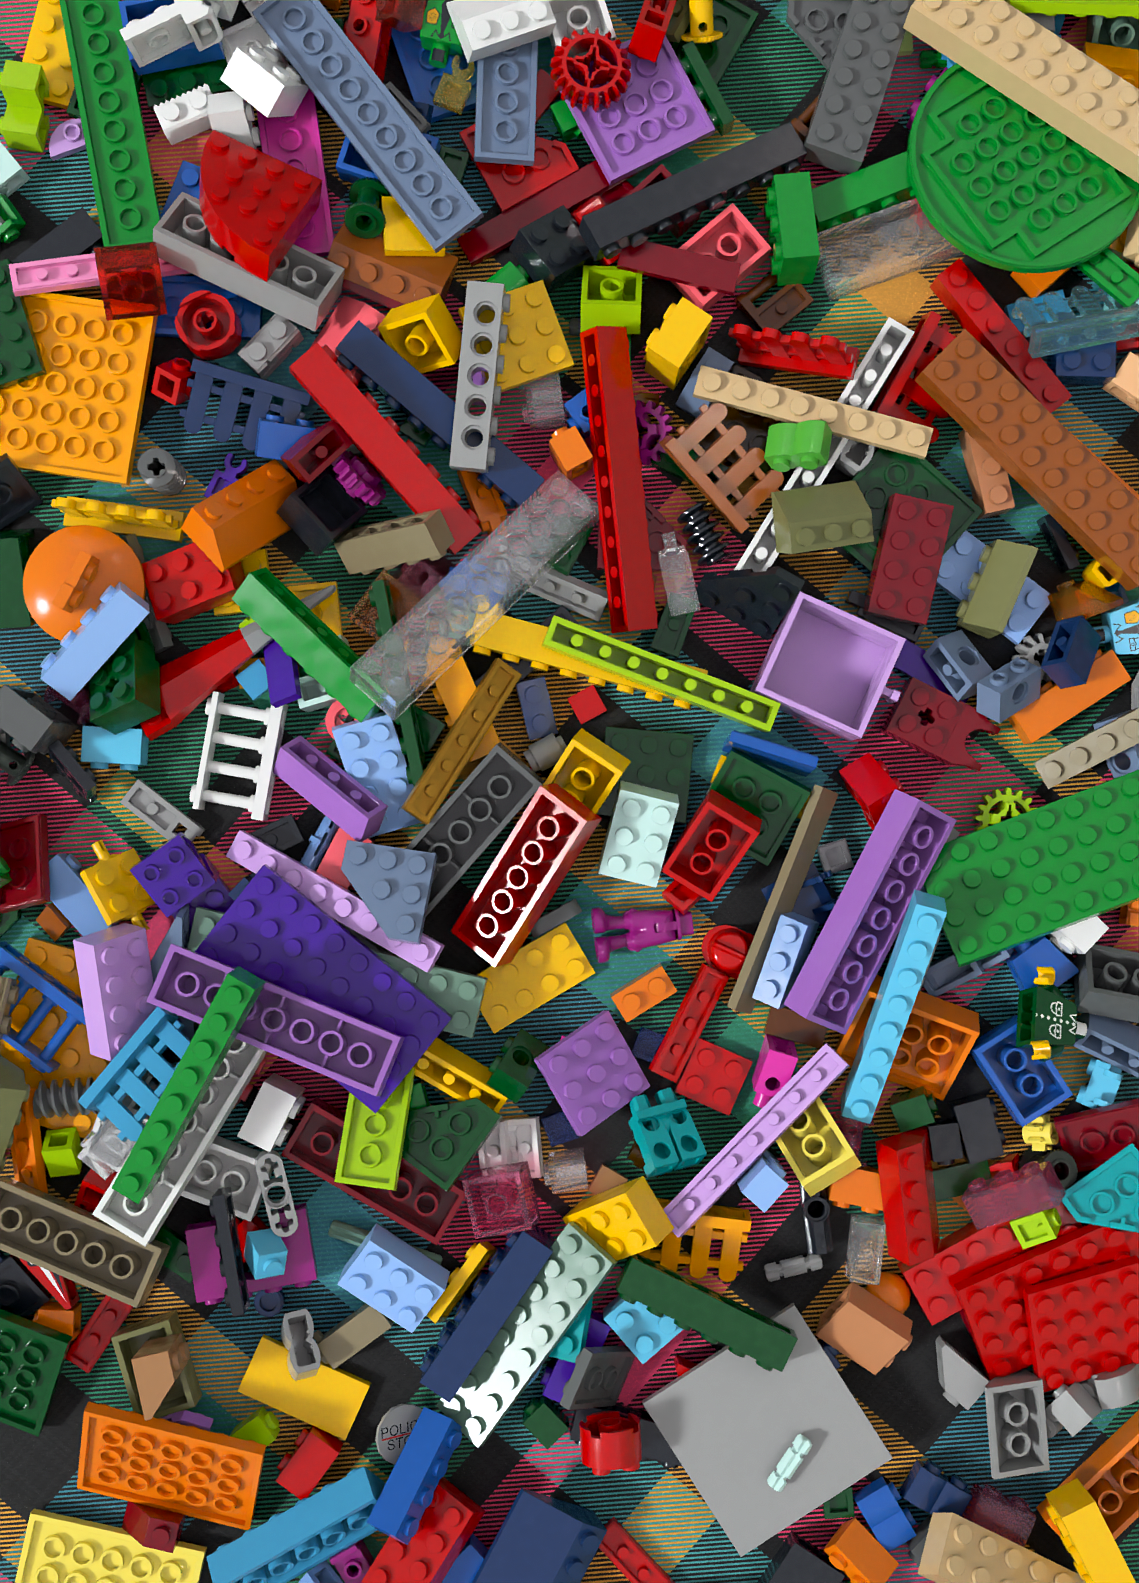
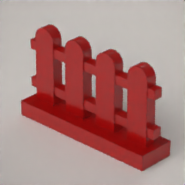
M934 311L928 312L919 320L914 330L915 333L900 355L870 410L934 428L930 444L936 442L939 437L938 429L931 425L934 418L944 419L950 415L915 379L935 359L937 351L942 352L956 338V336L948 332L950 329L949 325L944 323L941 327L938 326L942 316ZM928 343L930 344V347L926 353L923 350L925 349ZM915 369L916 373L912 379L909 376L912 370ZM900 394L903 397L900 400L899 404H897L895 402ZM910 401L927 411L924 419L906 409Z
M735 324L734 328H730L728 333L729 337L737 340L736 346L741 348L738 357L740 365L846 380L854 379L860 350L857 347L847 346L846 343L840 342L836 337L822 335L821 339H813L808 334L794 331L791 335H783L779 330L767 327L763 328L762 332L753 331L751 327L744 324Z

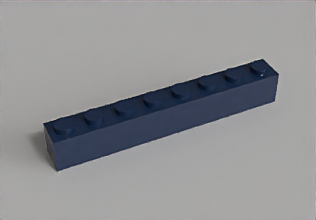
M358 320L335 348V354L339 356L337 359L338 363L350 372L352 369L362 376L360 381L371 391L374 392L378 389L386 397L383 400L392 409L404 411L409 416L407 421L419 431L424 428L432 435L430 440L439 449L444 451L447 448L451 451L455 402ZM473 432L467 437V445L471 447H477L483 441V435L479 432ZM492 435L491 447L495 448L494 466L488 467V473L475 472L478 474L476 479L488 490L492 487L501 494L499 499L511 509L516 507L520 510L545 479Z

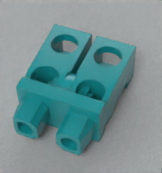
M671 1087L660 1090L655 1094L657 1106L651 1107L647 1095L644 1094L633 1097L629 1103L632 1117L628 1123L631 1131L633 1130L635 1141L639 1145L645 1162L643 1169L647 1179L672 1172L673 1169L676 1171L698 1165L707 1154L692 1117L686 1109L685 1099L677 1100Z

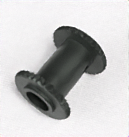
M0 740V769L9 774L6 783L12 786L26 775L34 761L35 753L28 751L22 755Z
M1031 1147L1022 1153L1018 1162L1020 1178L1023 1179L1026 1185L1032 1188L1046 1186L1050 1191L1064 1192L1073 1186L1077 1178V1163L1073 1156L1064 1150L1057 1149L1049 1153L1048 1150L1032 1151Z

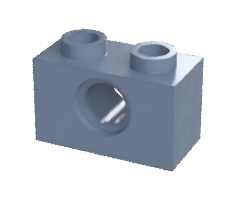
M962 630L937 638L923 655L924 659L957 702L976 695L977 682L994 672Z
M1017 657L977 682L976 712L1001 723L1039 699L1041 667Z

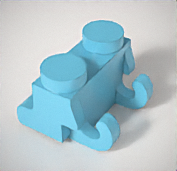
M1092 1057L1086 1074L1090 1075L1091 1078L1087 1087L1081 1085L1076 1102L1092 1109L1112 1105L1123 1075H1121L1123 1070Z

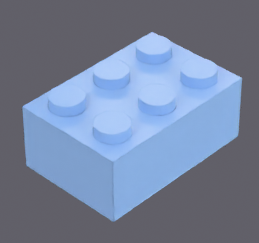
M376 1223L344 1266L337 1285L413 1333L445 1291L450 1271Z

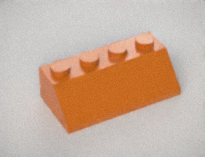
M273 459L193 506L181 529L219 570L224 572L291 530L276 512L287 497L298 489L296 480L277 459Z

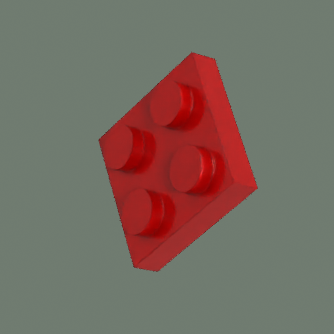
M699 1037L674 1091L729 1116L753 1061Z

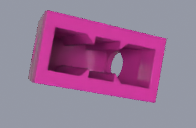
M765 1034L752 1076L753 1089L756 1091L753 1104L757 1107L763 1108L791 1079L798 1061L793 1041Z

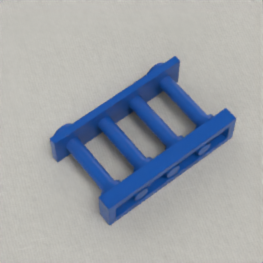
M6 941L0 942V977L5 971L10 969L19 975V983L16 985L20 988L16 1004H11L9 1015L29 988L33 989L35 987L43 993V1001L19 1033L10 1028L8 1035L3 1034V1040L30 1059V1064L33 1068L42 1073H51L61 1065L52 1057L77 1024L81 1025L83 1023L86 1025L82 998ZM59 1005L67 1011V1018L42 1051L31 1043L29 1038L53 1006L57 1007Z

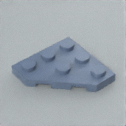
M347 840L341 870L390 940L420 945L437 861L436 853Z

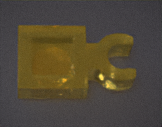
M456 55L452 60L453 73L452 75L443 73L433 98V104L461 115L472 89V84L466 80L473 76L475 67L474 62H471L467 69H459L460 56Z

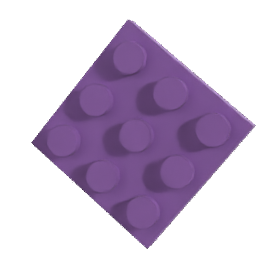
M605 1010L534 1059L577 1136L585 1135L630 1102L633 1097L638 1096L650 1087L648 1080L609 1011Z

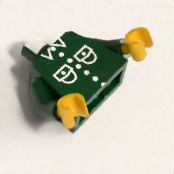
M1037 966L1038 977L1034 978V984L1038 986L1019 991L1016 1047L1033 1048L1032 1060L1046 1062L1061 1055L1065 1047L1073 1046L1075 1038L1083 1039L1087 1033V1025L1085 1022L1076 1020V1004L1067 1000L1066 996L1054 985V968Z

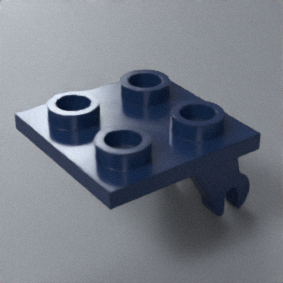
M814 862L811 863L792 912L819 922V926L826 923L838 898H831L823 882V879L833 876L831 869L819 873ZM776 881L761 889L767 903Z

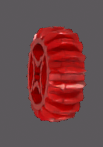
M585 27L582 35L574 30L571 33V39L564 36L561 40V46H557L554 50L555 57L551 59L550 65L553 68L550 76L555 81L554 89L555 91H562V101L571 98L570 105L572 108L579 103L582 104L583 112L587 110L588 106H592L596 113L599 111L600 104H602L608 110L611 106V100L618 103L621 98L620 93L624 94L627 91V83L631 79L629 71L631 69V60L626 59L628 56L627 48L620 49V38L611 41L612 34L610 31L605 36L600 35L599 27L595 29L594 33H589L588 28ZM588 52L586 55L577 56L580 53ZM600 55L604 56L608 61L603 60ZM593 61L594 72H592L591 79H589L588 68H590V63ZM573 78L578 79L582 83V85L575 82ZM597 84H606L602 87L593 88Z

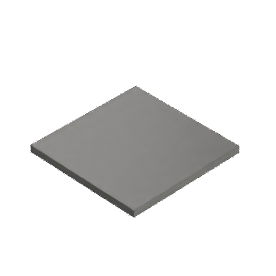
M791 1303L770 1317V1319L794 1330L798 1338L782 1372L774 1368L772 1371L765 1370L756 1364V1359L745 1355V1358L739 1357L728 1350L729 1346H725L642 1400L647 1412L740 1557L893 1459L794 1303ZM802 1434L811 1441L812 1448L807 1455L803 1454V1461L790 1479H786L787 1484L784 1489L778 1492L769 1486L767 1479L773 1471H777V1464L788 1448L793 1447L794 1444L792 1442L797 1435Z

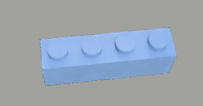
M121 581L115 587L110 585L100 596L102 602L95 610L89 608L80 619L82 625L75 632L70 630L61 640L60 645L62 647L56 654L49 653L40 665L43 668L41 680L69 701L75 697L150 613L149 604Z

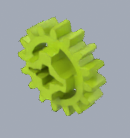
M1004 788L1003 795L999 789L992 790L993 797L983 795L982 799L985 804H976L975 806L980 811V815L972 816V819L979 821L980 824L974 828V831L989 827L988 824L994 825L1001 822V816L1013 818L1020 815L1015 809L1016 804L1023 813L1036 809L1028 806L1032 798L1021 799L1023 794L1021 790H1016L1012 795L1011 788ZM1000 801L998 808L990 814L991 807Z

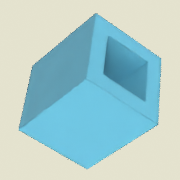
M271 1228L247 1232L243 1256L255 1280L284 1275L288 1250L282 1238L275 1235Z

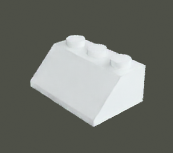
M453 0L446 3L468 63L550 36L556 25V20L548 0Z

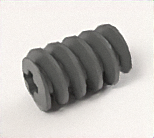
M152 448L141 454L137 469L145 483L163 496L177 495L183 490L187 481L185 468L169 452L161 448Z
M78 1077L75 1079L74 1086L72 1087L69 1078H65L60 1088L57 1079L51 1081L50 1088H47L45 1080H40L38 1089H36L33 1097V1111L36 1119H40L43 1115L46 1118H52L55 1114L58 1117H64L67 1113L70 1116H77L79 1112L82 1115H89L91 1111L94 1114H98V1111L85 1109L78 1102L94 1082L93 1077L87 1078L85 1086H83L81 1078Z

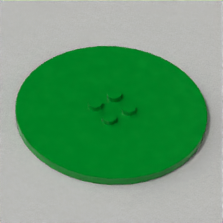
M957 63L947 69L934 82L918 107L912 122L907 148L908 171L915 197L935 229L954 247L979 262L995 268L1020 273H1046L1071 268L1088 261L1108 248L1123 233L1139 209V184Z

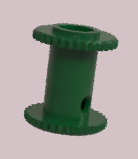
M368 177L355 181L349 189V199L352 204L348 206L344 213V222L349 232L359 238L372 239L384 231L386 218L381 210L382 196H390V194L379 180Z

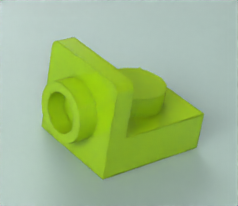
M1048 1200L1041 1201L1037 1209L1011 1217L1009 1222L1023 1249L1057 1239L1060 1226L1062 1225L1057 1209L1051 1208Z

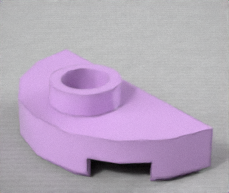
M81 118L65 121L51 135L49 153L53 161L86 149Z

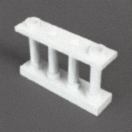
M213 691L212 697H208L205 707V714L209 715L197 784H193L190 791V802H193L192 809L204 810L205 802L246 808L248 812H252L251 819L268 821L276 777L273 769L282 743L288 705L285 704L278 708L271 705V708L267 707L266 710L223 703L225 694ZM221 714L263 721L264 725H267L266 736L258 739L218 732ZM216 743L258 750L259 754H262L260 766L257 765L256 768L213 761ZM212 772L252 779L254 783H257L255 795L246 797L208 790L210 774Z

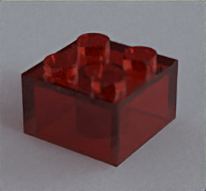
M156 242L94 248L107 321L167 314Z

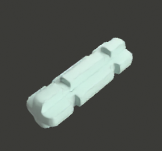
M802 1434L797 1435L792 1442L794 1444L793 1447L788 1448L777 1464V1471H773L767 1479L769 1486L778 1492L784 1489L787 1484L786 1479H790L803 1461V1454L807 1455L812 1448L811 1441Z

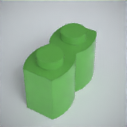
M807 420L798 424L778 423L771 425L768 430L764 459L771 469L778 472H787L799 466L807 470H814L820 466L827 465L832 430L826 421Z

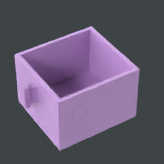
M800 591L784 615L750 691L781 703L780 711L847 741L860 739L865 732L880 696L890 703L897 702L900 697V691L889 689L885 685L906 639Z

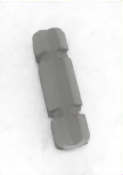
M807 1254V1257L800 1255L781 1260L780 1264H776V1262L766 1264L764 1270L767 1280L772 1282L779 1280L780 1276L787 1278L807 1273V1269L812 1271L821 1269L823 1262L821 1255Z

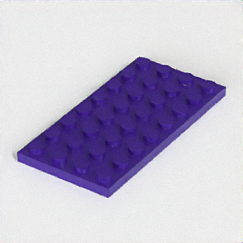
M267 864L260 868L195 950L199 954L233 968L240 966L260 979L405 1037L381 1096L376 1097L337 1081L375 1114L453 1018L447 1011Z

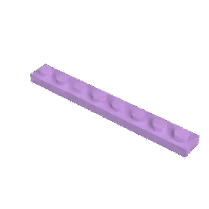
M239 830L226 857L255 874L264 864H267L330 917L427 973L431 972L445 946L422 933L420 945L390 940L358 895L244 830Z
M826 1043L663 1209L674 1227L672 1232L678 1238H681L850 1066L829 1044Z

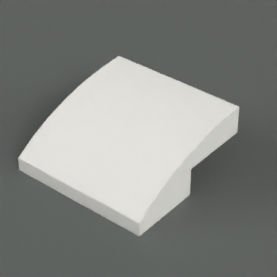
M539 1116L500 1120L478 1151L481 1182H503L517 1178H541L544 1176Z

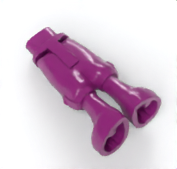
M602 908L591 909L594 934L614 929L629 930V932L622 935L594 937L598 963L608 962L611 952L616 949L627 947L628 950L639 952L642 948L681 940L682 936L694 934L691 911H688L683 916L677 909L637 910L631 908L625 911L622 916H610L605 914Z

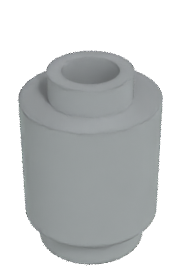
M551 733L529 745V749L523 752L534 772L539 770L543 772L556 765L567 746L561 735L555 738L554 734Z

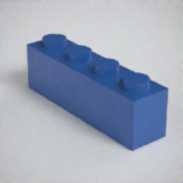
M423 1408L367 1520L369 1525L406 1545L409 1544L411 1538L415 1536L419 1529V1522L425 1509L433 1500L434 1491L440 1478L447 1471L448 1462L454 1450L461 1442L462 1427L458 1423L431 1409Z

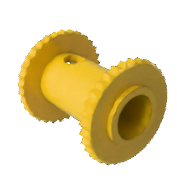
M689 0L690 32L681 35V39L685 42L708 43L722 38L723 32L714 30L713 0ZM705 22L704 27L699 28V24Z

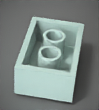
M620 780L599 859L598 874L656 888L679 807L678 795Z

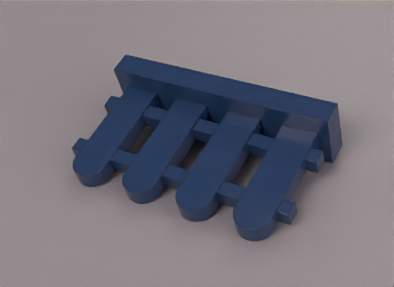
M193 358L190 371L196 372L195 379L188 378L186 386L192 387L187 410L181 408L179 416L185 417L183 425L189 433L199 432L202 423L214 426L213 436L217 441L225 442L229 440L233 431L243 434L242 444L247 450H255L259 418L266 419V415L270 410L280 413V416H284V422L296 423L297 418L304 419L305 413L300 411L301 404L308 406L311 396L308 392ZM214 378L226 381L224 388L212 385ZM243 386L255 390L253 397L242 394ZM210 393L222 396L216 418L205 415ZM273 395L284 398L282 406L271 403ZM239 402L251 405L245 427L234 424Z

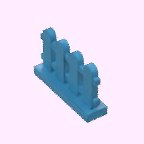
M158 1006L78 1100L85 1109L98 1111L97 1117L101 1121H106L108 1118L121 1131L117 1137L124 1142L127 1139L133 1142L138 1140L145 1127L142 1121L147 1115L151 1116L178 1066L177 1064L173 1067L161 1054L169 1047L181 1059L191 1042L181 1031L185 1026L180 1021H177L179 1017L175 1013ZM147 1071L161 1083L155 1091L141 1079ZM127 1095L141 1107L135 1115L122 1103Z

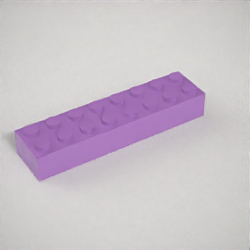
M897 789L894 790L784 1002L785 1006L805 1019L844 1035L847 1033L901 929L914 890L920 891L957 820L915 797Z
M171 944L146 1002L200 1024L226 975L235 968L185 947ZM265 981L266 983L235 1039L376 1097L382 1095L405 1037Z

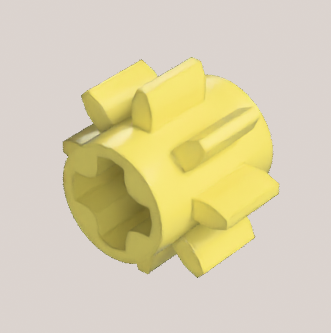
M1041 1115L1022 1128L1023 1140L1026 1144H1032V1151L1052 1150V1145H1056L1059 1142L1055 1124L1050 1122V1115Z

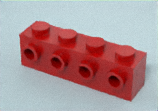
M348 0L350 11L348 20L344 24L343 32L383 83L397 0Z

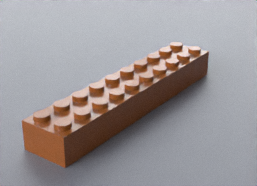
M964 329L919 374L915 381L1127 591L1139 587V500Z

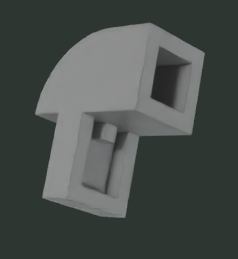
M1132 1363L1121 1366L1113 1372L1105 1371L1091 1376V1379L1082 1381L1080 1384L1100 1404L1101 1409H1115L1127 1406L1139 1399V1364Z

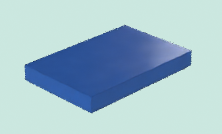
M735 730L726 738L722 751L729 753L733 747L765 765L804 777L816 768L819 760L818 756Z

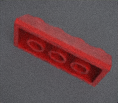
M922 1126L875 1141L888 1255L908 1266L935 1258L940 1242L928 1127Z

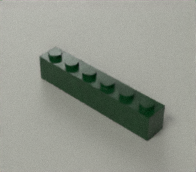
M640 1254L628 1257L616 1281V1291L620 1293L619 1296L623 1300L632 1304L638 1301L646 1305L647 1311L658 1317L666 1315L674 1319V1324L687 1331L693 1328L701 1332V1337L708 1342L717 1344L719 1341L729 1346L728 1350L742 1358L748 1355L756 1359L757 1365L768 1371H772L773 1368L780 1372L783 1371L798 1340L794 1330Z

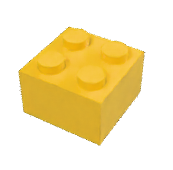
M439 293L392 308L377 327L387 345L421 374L453 365L460 357L462 334Z

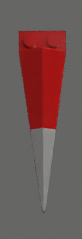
M335 585L328 586L301 599V601L312 610L332 595L337 588ZM253 622L161 666V714L140 723L146 737L152 741L179 725L204 699L250 658L270 643L273 638L266 635L261 630V627L256 622Z

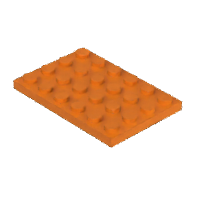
M88 1401L83 1415L77 1489L249 1530L253 1522L266 1445L259 1444L253 1440L231 1437L224 1433L202 1430L195 1426L170 1422L163 1418L152 1417V1419L145 1421L144 1415L135 1411H125L106 1404Z

